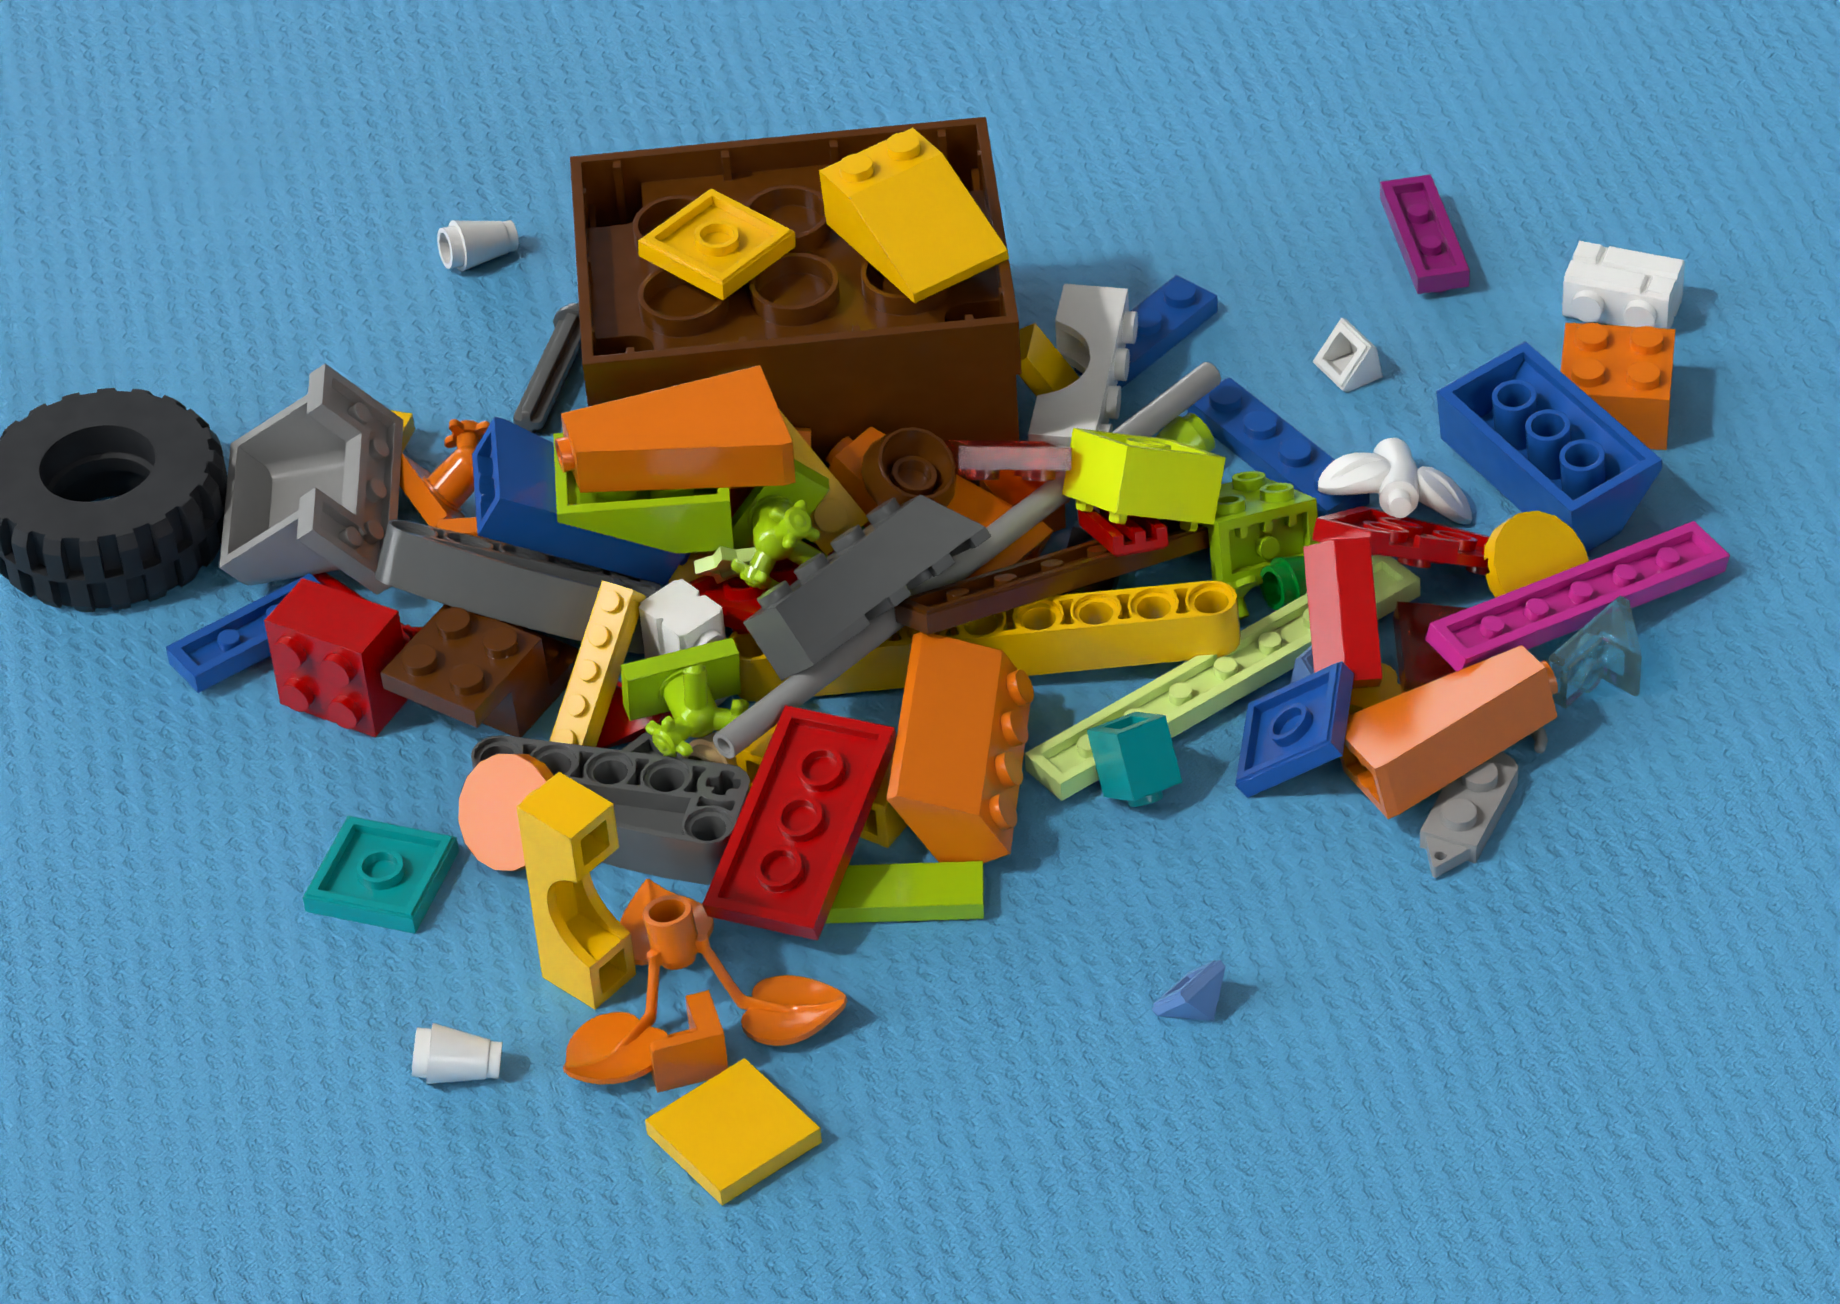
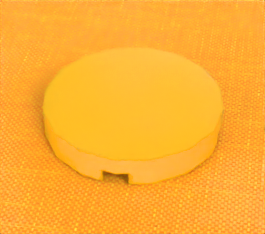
M1537 510L1518 513L1495 528L1485 545L1484 560L1488 558L1490 572L1485 576L1489 589L1495 598L1589 562L1585 546L1575 531L1557 516Z

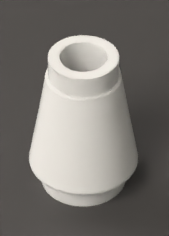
M452 220L448 227L440 228L437 235L438 250L444 266L447 269L457 267L461 272L505 255L508 252L516 251L519 244L518 233L511 220L503 222Z
M433 1023L432 1029L417 1027L413 1051L412 1077L426 1078V1084L484 1080L486 1078L499 1079L503 1042L490 1041V1039Z

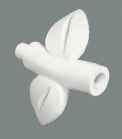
M1398 438L1382 440L1376 445L1373 453L1354 452L1339 457L1322 472L1318 480V491L1328 495L1378 493L1379 503L1383 511L1396 518L1408 516L1415 510L1419 501L1458 524H1470L1472 521V512L1468 500L1455 481L1432 467L1422 466L1417 468L1409 446Z

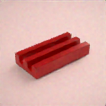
M1099 508L1100 513L1094 509L1092 512L1078 510L1079 526L1116 557L1165 549L1166 546H1169L1167 527L1157 518L1127 515L1126 524H1116L1109 521V511Z

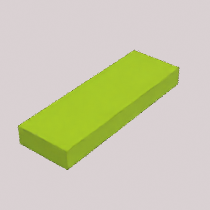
M983 861L848 865L825 924L984 919Z

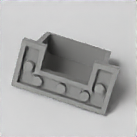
M327 364L311 372L307 395L241 436L230 445L219 568L246 585H257L302 577L309 573L313 575L341 570L376 595L390 588L391 586L378 581L375 578V573L388 523L391 520H397L403 419Z

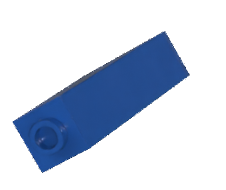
M494 416L472 453L477 535L480 537L663 585L667 584L678 565L683 566L690 557L691 553L676 554L559 523L557 521L554 443L508 420Z

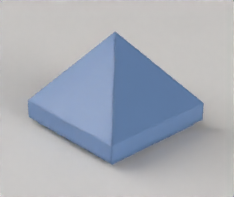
M1213 960L1188 972L1153 1003V1012L1156 1016L1214 1021L1226 968L1221 960Z

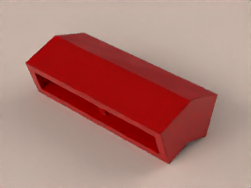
M1370 537L1334 539L1304 546L1314 673L1343 661L1354 673L1352 689L1380 687L1383 677Z

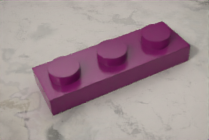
M1431 174L1380 182V200L1417 294L1438 293L1450 289L1469 287L1470 269Z

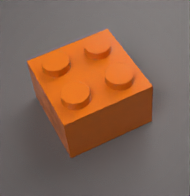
M1565 322L1560 371L1649 449L1667 450L1675 329L1655 328L1652 326L1632 327Z

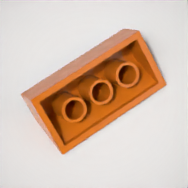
M919 632L913 634L887 801L938 862L983 861V863L1011 854L1013 831L1017 824L1016 809L1019 787L1023 781L1022 764L1025 743L1029 738L1027 727L1030 704L1034 699L1033 686L1028 675L1023 670H1018L1003 650L937 634L927 635Z

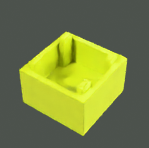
M1073 428L1062 495L1076 499V509L1092 512L1093 506L1109 511V521L1116 524H1126L1127 515L1157 518L1158 520L1180 521L1181 529L1196 532L1198 523L1214 525L1226 457L1171 439Z

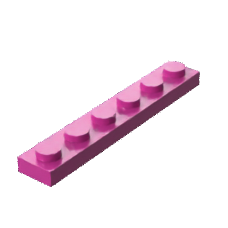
M1692 521L1431 622L1425 640L1455 671H1459L1521 645L1527 650L1721 574L1726 570L1730 554L1695 521Z

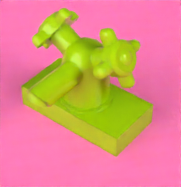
M795 459L796 483L784 486L754 487L732 517L734 549L755 547L756 552L749 565L734 558L731 568L739 573L740 578L752 588L769 590L779 584V582L769 576L776 561L788 559L800 566L817 554L822 553L801 541V539L806 538L809 541L815 542L820 537V532L812 527L810 515L828 493L829 478Z
M733 638L621 665L623 706L629 721L668 711L673 716V718L671 716L665 717L661 725L651 720L645 727L646 732L652 735L655 747L663 756L677 757V753L685 757L693 753V748L689 743L685 742L686 739L689 737L703 738L714 730L720 731L749 708V703L745 699H733L731 709L717 707L715 703L717 699L741 694L740 658Z

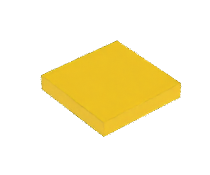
M712 188L638 240V253L641 258L721 300L729 297L796 247L795 231Z
M745 1058L645 1119L647 1135L722 1206L822 1143L821 1128Z

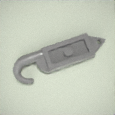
M1541 727L1530 734L1535 741L1534 750L1537 753H1543L1548 742L1546 731ZM1500 752L1442 789L1420 830V848H1424L1427 851L1432 877L1436 878L1465 861L1477 862L1518 785V765L1506 753Z

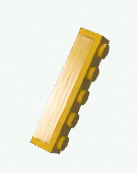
M601 582L549 741L591 747L597 746L621 673V665L624 663L640 615V602L646 599L645 595L610 582Z

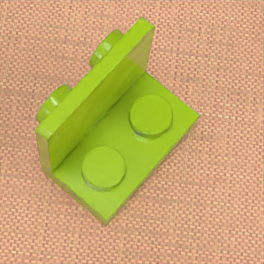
M1259 471L1237 473L1232 476V482L1221 484L1214 525L1198 523L1208 528L1212 581L1227 583L1251 575L1260 576L1261 570L1265 566L1270 565L1271 561L1276 557L1304 556V546L1320 543L1312 540L1316 518H1318L1316 498L1295 490L1294 486L1290 483H1278L1266 478L1265 473Z

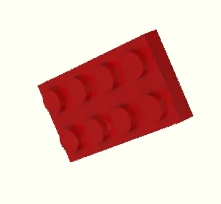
M787 705L784 706L702 903L707 917L819 940L894 753L897 737L894 727Z

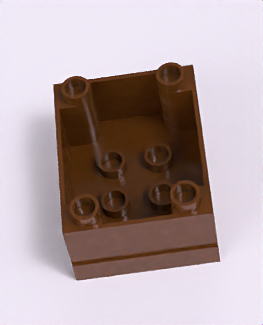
M986 117L571 156L570 167L582 365L588 407L760 365L778 408L793 427L811 429V448L827 468H829L830 464L826 462V458L838 442L847 436L855 440L869 427H873L884 434L910 427L932 432L941 438L951 450L956 465V474L979 487V475L1021 461L1016 375L1022 374L1020 332L1009 259L914 303L826 224L819 170L841 161L848 155L861 152L887 140L896 133L914 128L943 153L1007 248ZM711 188L795 231L796 247L724 300L641 258L638 253V240Z

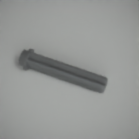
M578 303L568 304L556 312L553 319L555 329L513 415L514 424L534 434L537 429L544 427L581 348Z

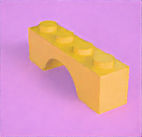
M558 772L541 787L531 791L516 806L540 966L544 979L596 1010L636 975L631 933L605 906L595 889L590 875V871L619 848L614 804Z

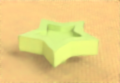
M720 546L713 555L694 561L695 573L713 576L717 584L733 577H740L739 573L731 568L733 559L735 558L749 565L756 549L752 547L735 550Z

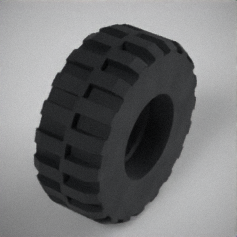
M115 388L97 389L96 393L80 395L78 392L63 396L61 401L48 406L42 404L34 408L20 422L15 420L3 431L0 438V574L7 578L10 584L29 597L36 595L46 605L61 608L62 605L74 607L77 611L95 612L96 608L112 607L113 610L131 608L133 603L147 599L151 602L166 596L167 591L178 585L183 587L196 577L202 566L207 567L213 561L221 548L228 476L222 446L217 435L210 430L209 424L191 408L186 410L182 403L164 395L160 398L154 396L150 391L132 389L131 392L117 391ZM118 496L108 500L90 502L104 497Z

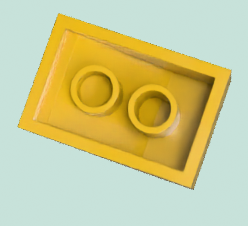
M914 128L896 133L887 140L856 154L848 155L841 161L819 170L826 224L914 303L1009 259L1008 249L943 153Z

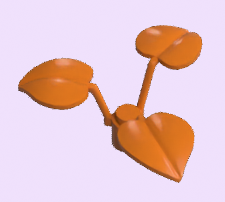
M646 879L631 899L620 920V923L631 933L635 965H649L645 1013L640 1020L635 1015L625 1012H611L588 1020L573 1034L567 1045L566 1062L563 1066V1071L573 1079L601 1085L632 1081L652 1071L650 1044L656 1040L669 1038V1035L664 1030L651 1027L657 1018L660 966L662 965L670 970L686 968L695 961L697 953L703 955L735 1004L739 1008L747 1010L741 1018L743 1032L752 1040L765 1045L785 1046L813 1036L845 1009L846 1003H848L847 996L828 984L794 975H781L763 979L754 986L752 997L746 996L740 991L710 946L709 937L714 930V919L707 917L703 905L691 898L672 893L652 880Z

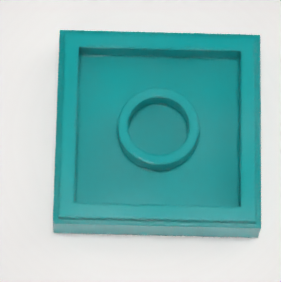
M347 816L302 897L305 912L416 934L459 853L457 837Z

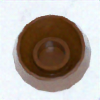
M916 427L897 429L872 442L863 456L861 474L865 488L878 506L893 497L896 498L899 504H902L919 495H923L947 507L954 497L956 465L953 454L941 438L928 430Z

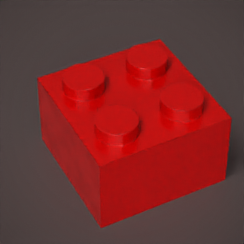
M302 578L264 620L280 704L286 705L295 711L305 712L331 721L343 728L353 729L377 737L408 701L407 698L384 689L380 673L405 647L398 610Z

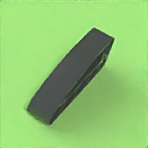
M403 520L389 521L375 573V578L378 581L397 589L452 607L463 608L472 613L578 641L583 640L602 581L633 589L645 595L646 598L662 589L659 583L487 538ZM639 615L627 652L645 654Z
M505 735L491 736L478 742L471 753L473 769L479 762L496 754H528L545 763L553 775L561 772L614 804L619 848L602 863L662 878L710 885L751 788L747 772L731 764Z

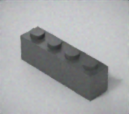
M919 495L902 504H899L896 498L893 497L866 515L871 524L862 530L860 525H856L835 538L830 543L835 552L826 558L822 552L797 567L794 573L798 580L791 586H789L787 581H783L757 598L762 608L743 623L782 681L816 665L871 625L870 620L882 615L911 595L910 590L924 583L932 576H938L955 563L952 559L953 556L968 549L976 548L991 537L987 528L923 495Z

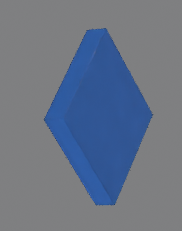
M1343 661L1330 665L1248 703L1235 786L1247 798L1343 756L1354 673Z

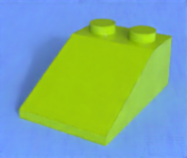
M553 433L557 521L559 523L676 554L716 551L720 546L734 549L729 487L580 493L573 472L563 473L558 461L555 439L563 437V433Z

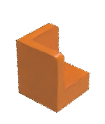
M709 990L685 996L689 1024L688 1030L668 1034L669 1038L656 1040L650 1044L653 1069L650 1072L657 1093L707 1081L728 1068L725 1035Z

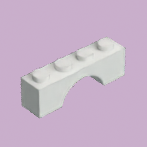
M1075 284L1063 285L1055 319L1057 350L1069 365L1078 369L1083 375L1074 383L1061 390L1037 395L1028 432L1029 457L1039 454L1053 473L1060 472L1067 466L1073 428L1112 432L1113 426L1108 424L1109 418L1118 419L1121 386H1117L1118 381L1127 380L1130 352L1125 347L1126 343L1135 344L1138 329V313L1136 311H1129L1128 289Z

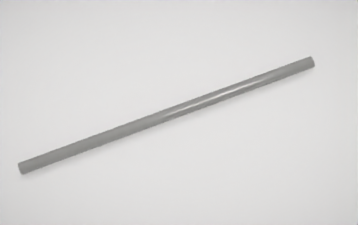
M1203 362L1112 432L1153 436L1220 384L1221 376L1218 369L1209 362ZM1066 467L986 527L991 534L989 539L976 548L968 549L953 556L952 559L955 563L938 576H932L924 583L910 590V596L965 580L1071 499L1068 496L1062 495ZM894 607L870 620L871 625L816 665L789 677L713 736V742L719 753L729 759L735 757L778 723L785 705L800 707L903 628L905 625L896 622Z

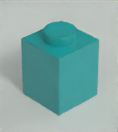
M1133 712L1087 730L1104 797L1127 800L1131 807L1144 806L1161 800L1163 798L1162 790L1183 782L1166 715Z

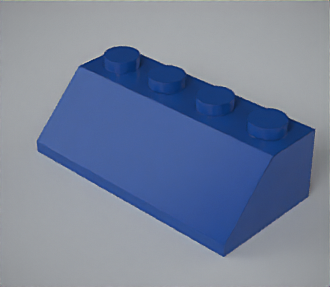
M1526 341L1436 391L1441 439L1521 512L1537 510L1555 515L1575 531L1585 546L1586 552L1613 538L1622 531L1663 468L1660 457Z

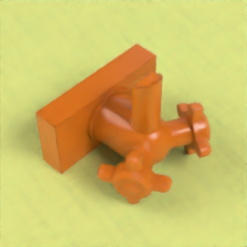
M451 419L449 430L452 431V434L445 438L444 445L446 448L457 446V450L432 473L401 453L399 486L429 526L437 528L438 519L466 518L461 512V506L474 493L472 453L490 425L488 421L478 423L474 420L459 421Z

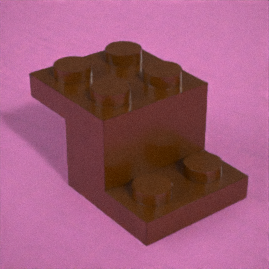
M444 604L380 673L384 689L473 727L478 728L483 723L511 736L522 738L567 688L579 649L529 628Z

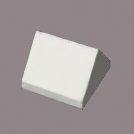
M1341 318L1316 355L1313 363L1342 391L1350 392L1383 376L1377 348L1347 319Z

